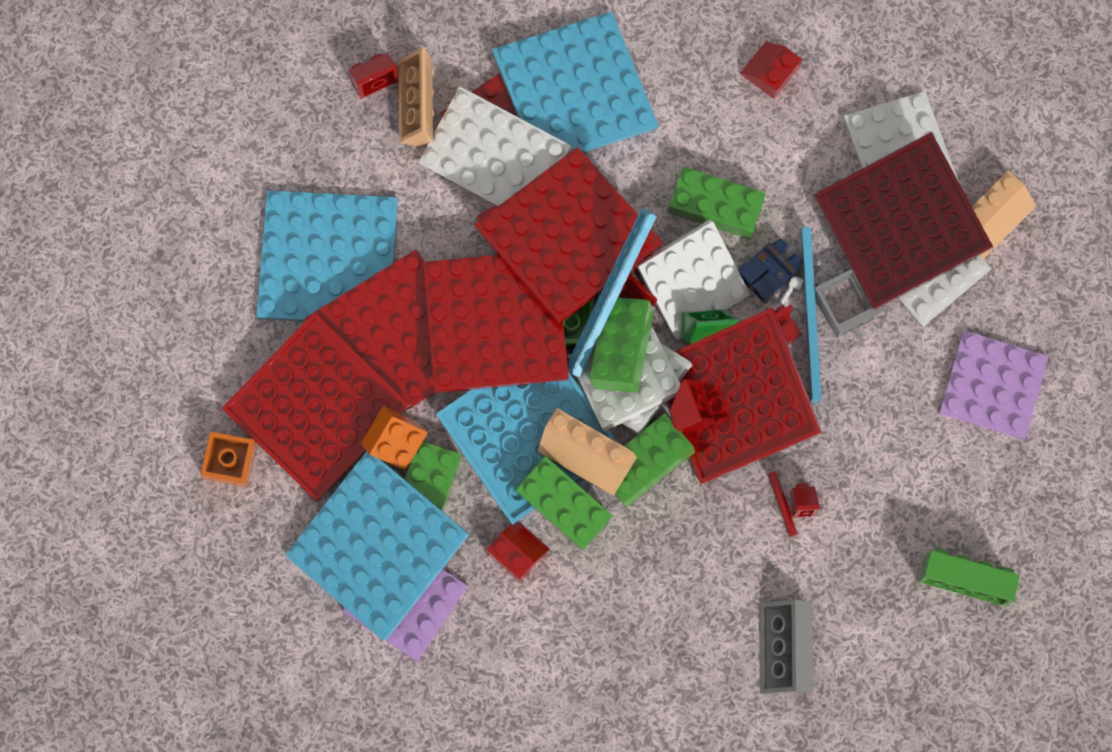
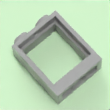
M843 269L835 274V278L829 281L825 278L815 284V298L837 338L875 320L879 315L878 311L873 309L853 269L849 271ZM849 281L865 311L839 324L823 293Z

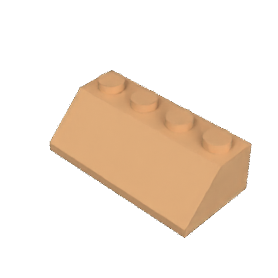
M420 48L399 60V143L423 147L433 142L434 90L432 88L434 70L432 58L425 48Z
M1009 170L972 206L994 248L1036 207L1025 185ZM994 248L981 254L980 256L982 257V259H984Z
M558 408L545 426L538 448V453L614 496L637 459L633 451Z

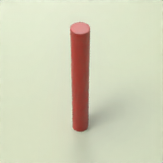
M770 472L768 477L789 537L798 535L777 472Z

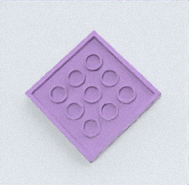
M963 330L939 414L1025 440L1049 356Z
M442 569L386 641L418 662L468 586ZM346 608L343 609L342 612L370 630Z

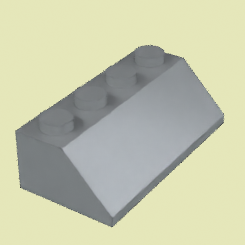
M793 599L760 603L761 694L813 693L812 602Z

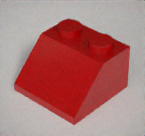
M766 41L740 74L775 99L800 68L802 58L785 46Z
M388 53L383 55L377 54L370 61L357 63L348 70L349 77L360 99L399 82L397 66Z
M683 380L670 409L673 427L679 432L694 433L715 424L716 420L701 381Z
M517 521L499 534L486 549V553L520 583L550 549Z

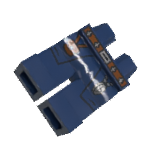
M782 238L772 244L769 242L747 263L738 268L744 283L749 288L752 286L751 291L764 304L796 275L797 269L803 261L796 253L788 259L782 255L789 247Z

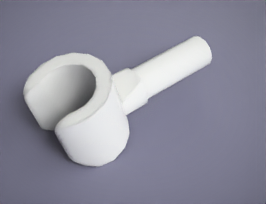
M793 277L779 302L784 304L793 289L800 291L803 279Z

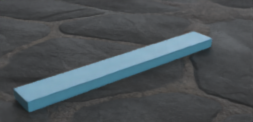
M641 208L570 356L567 365L572 375L580 377L657 217L646 208Z
M802 227L800 239L803 260L802 273L810 402L818 403L821 399L812 239L811 228Z

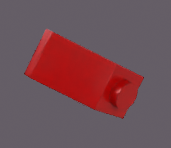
M808 483L796 484V487L790 491L793 518L815 516L820 510L815 486L809 487Z

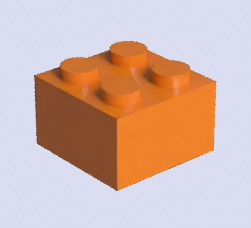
M382 406L360 444L370 455L406 470L428 432L419 422Z
M210 432L200 474L202 478L208 481L248 488L257 448L255 440Z

